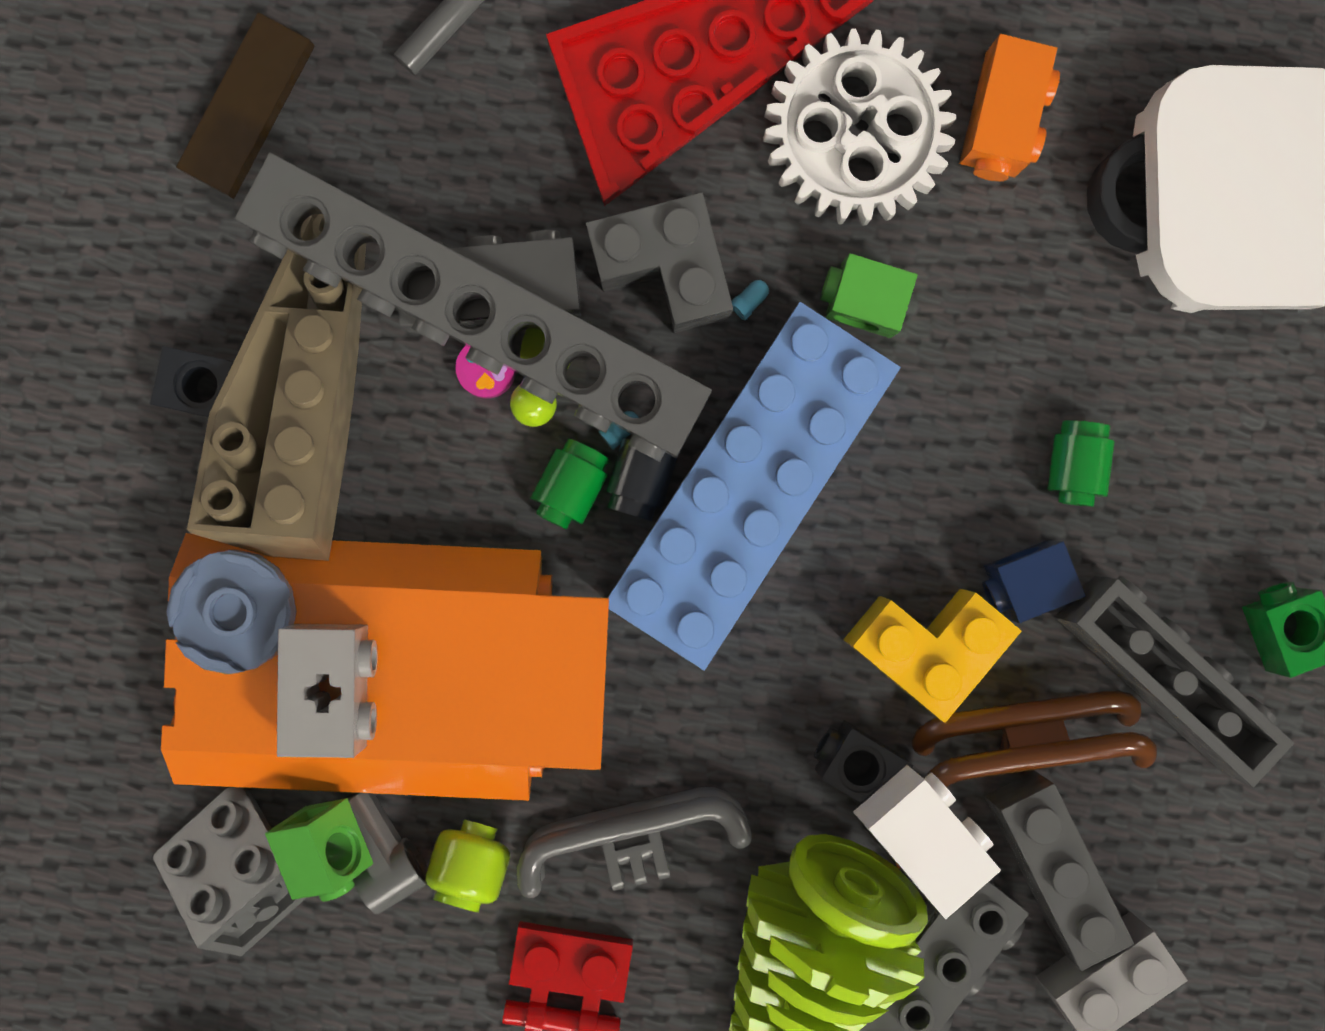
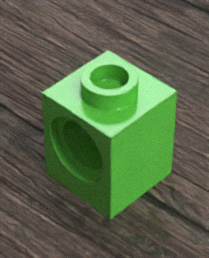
M849 253L841 263L840 269L831 266L827 273L820 300L829 303L825 318L892 338L901 331L918 274Z
M348 798L305 806L265 833L292 900L319 896L322 902L336 899L352 890L355 886L353 879L374 864Z

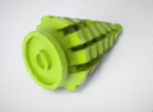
M828 834L807 835L794 847L790 856V862L759 866L758 876L751 875L746 904L748 909L742 933L744 942L738 962V970H740L739 979L735 985L733 999L735 1001V1011L731 1015L729 1031H859L867 1023L873 1022L889 1011L887 1008L895 1001L910 995L919 988L916 984L924 978V959L916 956L921 950L915 939L928 923L927 905L916 886L896 866L876 852L849 839Z

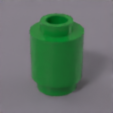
M1062 421L1061 434L1054 435L1047 490L1059 492L1058 503L1094 507L1095 496L1108 497L1115 444L1114 440L1109 439L1110 425L1088 421Z
M568 438L562 450L555 449L530 497L540 504L535 514L567 530L571 520L583 525L608 476L603 471L609 459L598 451Z

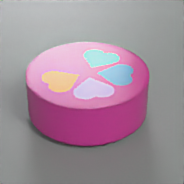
M466 345L460 351L456 360V375L462 387L474 396L485 399L495 398L504 394L511 387L516 372L504 365L498 375L465 358L470 349Z

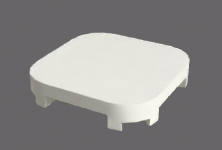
M1209 65L1189 69L1166 83L1153 94L1144 111L1136 115L1133 138L1145 134L1148 250L1136 255L1140 277L1146 275L1150 277L1159 293L1173 302L1171 309L1188 313L1201 310L1298 309V312L1325 307V69Z

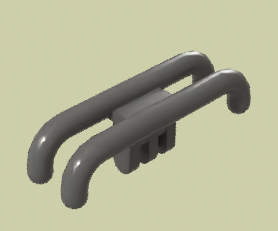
M716 787L689 789L553 821L538 828L525 843L517 865V884L520 893L524 897L534 898L541 893L542 881L546 876L544 862L547 859L602 845L613 891L625 888V876L621 865L631 863L636 886L648 883L643 860L654 858V869L659 880L671 878L661 835L663 830L713 820L719 822L725 828L728 840L733 847L743 849L751 842V829L740 802L729 792Z

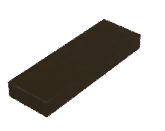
M258 12L176 168L226 196L235 199L315 47L311 40Z

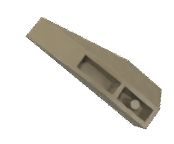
M313 214L305 219L301 227L303 241L313 240L322 233L325 225L323 214ZM366 243L360 246L355 253L354 265L356 270H364ZM287 250L209 413L187 530L191 534L266 556L329 561L354 397L362 302L357 300L362 289L344 279L340 280L337 288L322 282L303 271L308 260Z

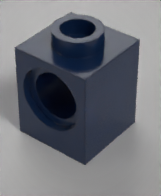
M1046 540L984 565L989 580L984 581L982 586L988 603L1000 613H1003L1008 620L1022 623L1086 597L1064 541Z

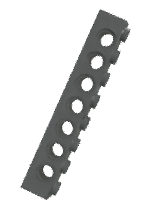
M270 152L234 218L253 231L248 240L250 243L280 259H283L287 250H290L308 260L303 271L334 288H337L341 279L362 289L357 298L360 302L388 317H391L395 307L413 316L416 320L411 329L442 346L446 344L449 336L470 347L465 358L496 375L499 374L503 365L524 376V379L519 387L550 404L553 403L557 394L577 404L578 408L574 416L604 433L607 432L611 423L633 435L628 443L630 447L658 462L661 461L665 452L677 458L711 395L712 389ZM313 214H323L325 225L322 233L313 240L303 241L301 227L305 219ZM365 243H378L380 255L376 264L366 270H356L354 256L357 249ZM420 271L433 272L435 285L432 292L420 300L410 299L407 293V285L410 278ZM475 299L487 301L490 306V315L487 322L477 329L463 328L460 314L465 304ZM526 328H536L541 330L545 336L543 350L536 357L530 359L517 357L513 349L515 337ZM581 356L591 357L600 365V375L597 381L587 388L571 386L566 376L569 364ZM632 385H643L649 388L655 397L653 409L649 414L641 418L629 417L620 409V397L624 390Z

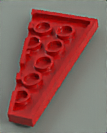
M644 0L546 34L550 51L604 207L783 71L789 60L796 61L800 58L806 45L810 44L814 47L825 39L827 34L834 32L874 0Z

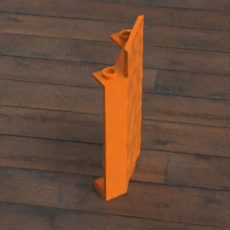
M185 533L169 576L168 601L171 588L183 570L198 559H202L208 554L228 550L259 553L195 534ZM332 540L329 561L271 557L259 554L277 566L291 585L297 611L294 624L368 625V640H376L378 651L377 670L375 676L368 677L367 702H375L377 709L376 733L373 740H367V747L354 758L277 757L278 655L256 669L224 674L205 670L185 657L176 644L178 642L176 637L175 639H166L164 688H175L176 692L174 696L175 713L171 724L162 726L161 752L173 784L529 801L532 777L542 778L544 768L601 770L609 598L552 596L553 578L552 575H542L541 550ZM329 678L319 683V691L328 692L331 701L342 694L340 687L330 686Z

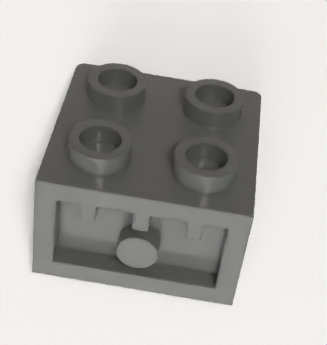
M227 787L153 855V860L197 948L241 957L306 899H291L265 836V833L272 828L249 788Z

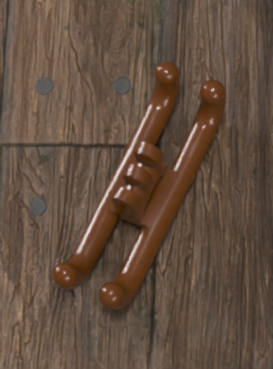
M1117 690L954 712L946 723L937 717L927 721L917 729L912 739V748L915 753L920 756H927L933 752L937 743L947 738L996 730L1003 731L999 750L953 757L940 762L928 771L927 775L932 772L946 788L956 782L972 778L1131 756L1132 762L1139 768H1148L1155 762L1157 757L1156 744L1144 734L1122 732L1069 739L1064 724L1066 720L1116 714L1117 720L1124 726L1131 727L1139 721L1141 717V703L1130 693Z

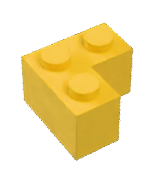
M959 589L927 629L892 600L879 596L843 640L926 710L946 723L1022 631L976 592Z

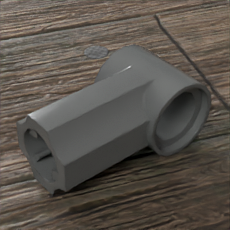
M355 793L348 798V801L374 864L355 877L353 881L364 904L373 913L380 914L427 885L425 874L428 867L421 856L417 859L415 858V856L420 854L415 845L408 838L401 839L376 795L373 793Z

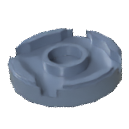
M228 550L208 554L187 566L171 588L166 612L169 627H173L174 635L178 640L176 644L185 657L205 670L233 674L256 669L277 656L278 629L294 624L297 611L292 587L277 566L259 554L240 550Z

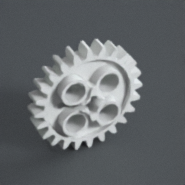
M856 28L851 29L845 46L840 47L832 33L827 34L823 43L822 55L810 44L806 45L802 53L805 67L789 60L784 74L790 83L784 81H775L771 94L781 103L767 104L764 117L779 125L767 128L763 140L770 144H779L780 147L770 154L768 163L770 166L786 164L787 169L781 176L779 185L783 187L797 182L801 186L795 199L796 204L799 205L811 195L818 199L815 207L816 217H820L828 206L831 205L836 207L838 224L844 223L851 210H857L862 226L867 225L872 219L874 208L879 210L881 216L886 221L891 220L896 212L895 200L902 207L910 210L917 203L913 188L921 193L928 194L935 186V183L927 172L941 174L948 165V162L937 153L947 152L955 144L953 137L940 132L949 128L956 120V114L939 111V108L952 95L951 91H933L931 86L941 71L939 68L922 74L918 66L923 59L924 52L920 50L908 59L903 57L901 53L904 46V38L899 37L890 49L882 47L881 30H875L867 45L861 44ZM847 77H858L868 86L869 95L853 97L845 91L841 81ZM826 94L830 97L832 104L821 102L818 95ZM900 114L908 118L912 124L913 134L901 136L894 133L888 126L887 116ZM861 119L866 121L869 125L867 131L861 132L858 136L853 135L849 131L851 124L855 125ZM813 120L821 121L831 130L832 139L823 143L814 142L805 134L803 125ZM887 152L898 155L899 162L893 163L890 161ZM854 158L868 160L875 168V179L860 181L855 178L849 170L848 162Z

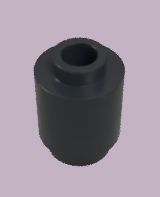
M623 438L606 492L611 493L607 507L652 521L656 507L662 509L678 456L675 458L665 452L661 461L658 462L628 445L630 440Z

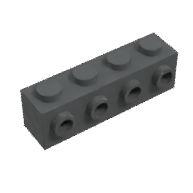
M1094 575L1083 587L1086 597L1067 604L1055 617L1223 774L1254 788L1294 745V742L1273 724L1277 718L1267 707L1251 696L1244 697L1230 684L1234 680L1233 676L1210 657L1204 656L1202 658L1187 644L1191 640L1189 635L1165 616L1159 618L1144 604L1148 600L1146 595L1126 578L1119 576L1116 579Z
M993 880L986 883L947 919L927 899L925 903L927 905L928 923L915 939L921 950L916 956L924 959V978L916 984L919 988L906 998L895 1001L887 1008L889 1011L873 1022L867 1023L859 1031H949L953 1023V1013L966 996L975 995L983 987L989 975L988 967L1002 949L1007 950L1019 940L1025 927L1024 920L1030 913L1015 897Z

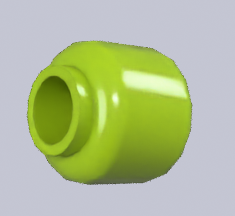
M464 820L460 831L446 829L439 833L425 874L426 884L435 890L433 900L478 913L481 904H490L497 900L510 860V851L504 844L494 841L497 832L496 828Z

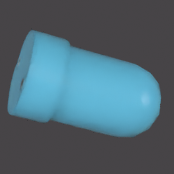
M762 280L751 282L738 296L731 300L733 311L742 320H746L768 296V285Z
M632 411L624 412V414H626L629 417L639 418L638 415ZM612 423L606 433L598 431L612 450L621 444L620 442L623 438L631 434Z

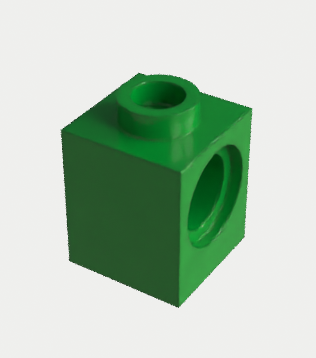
M1294 582L1279 583L1258 592L1259 601L1242 607L1266 672L1292 678L1325 665V598L1322 590L1299 588L1295 586ZM1293 613L1297 626L1294 634L1287 639L1284 633V623L1287 617Z

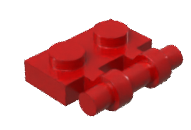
M520 921L509 985L532 988L530 1001L527 1003L506 999L502 1024L525 1027L524 1031H619L621 1017L598 1014L601 999L624 1003L633 939ZM549 991L583 996L581 1011L547 1006Z

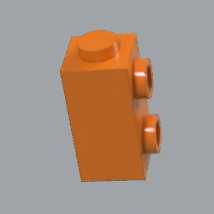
M999 34L987 50L959 162L961 165L974 167L973 174L989 181H1006L1009 176L1016 177L1030 162L1036 163L1039 159L1046 138V128L1039 126L1043 107L1050 106L1060 80V71L1053 69L1057 47Z

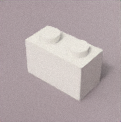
M906 765L853 813L929 902L947 919L996 876L1001 869L986 853L994 844L970 817H967L961 823L949 809L956 799L946 786L932 772L925 778H922Z

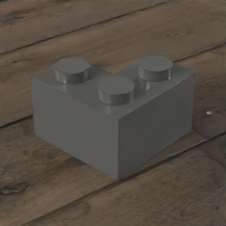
M703 192L586 223L603 292L659 278L674 333L730 318L733 305Z

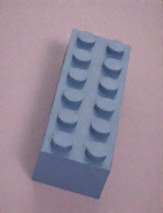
M799 302L607 597L609 598V609L705 671L901 367L802 302Z

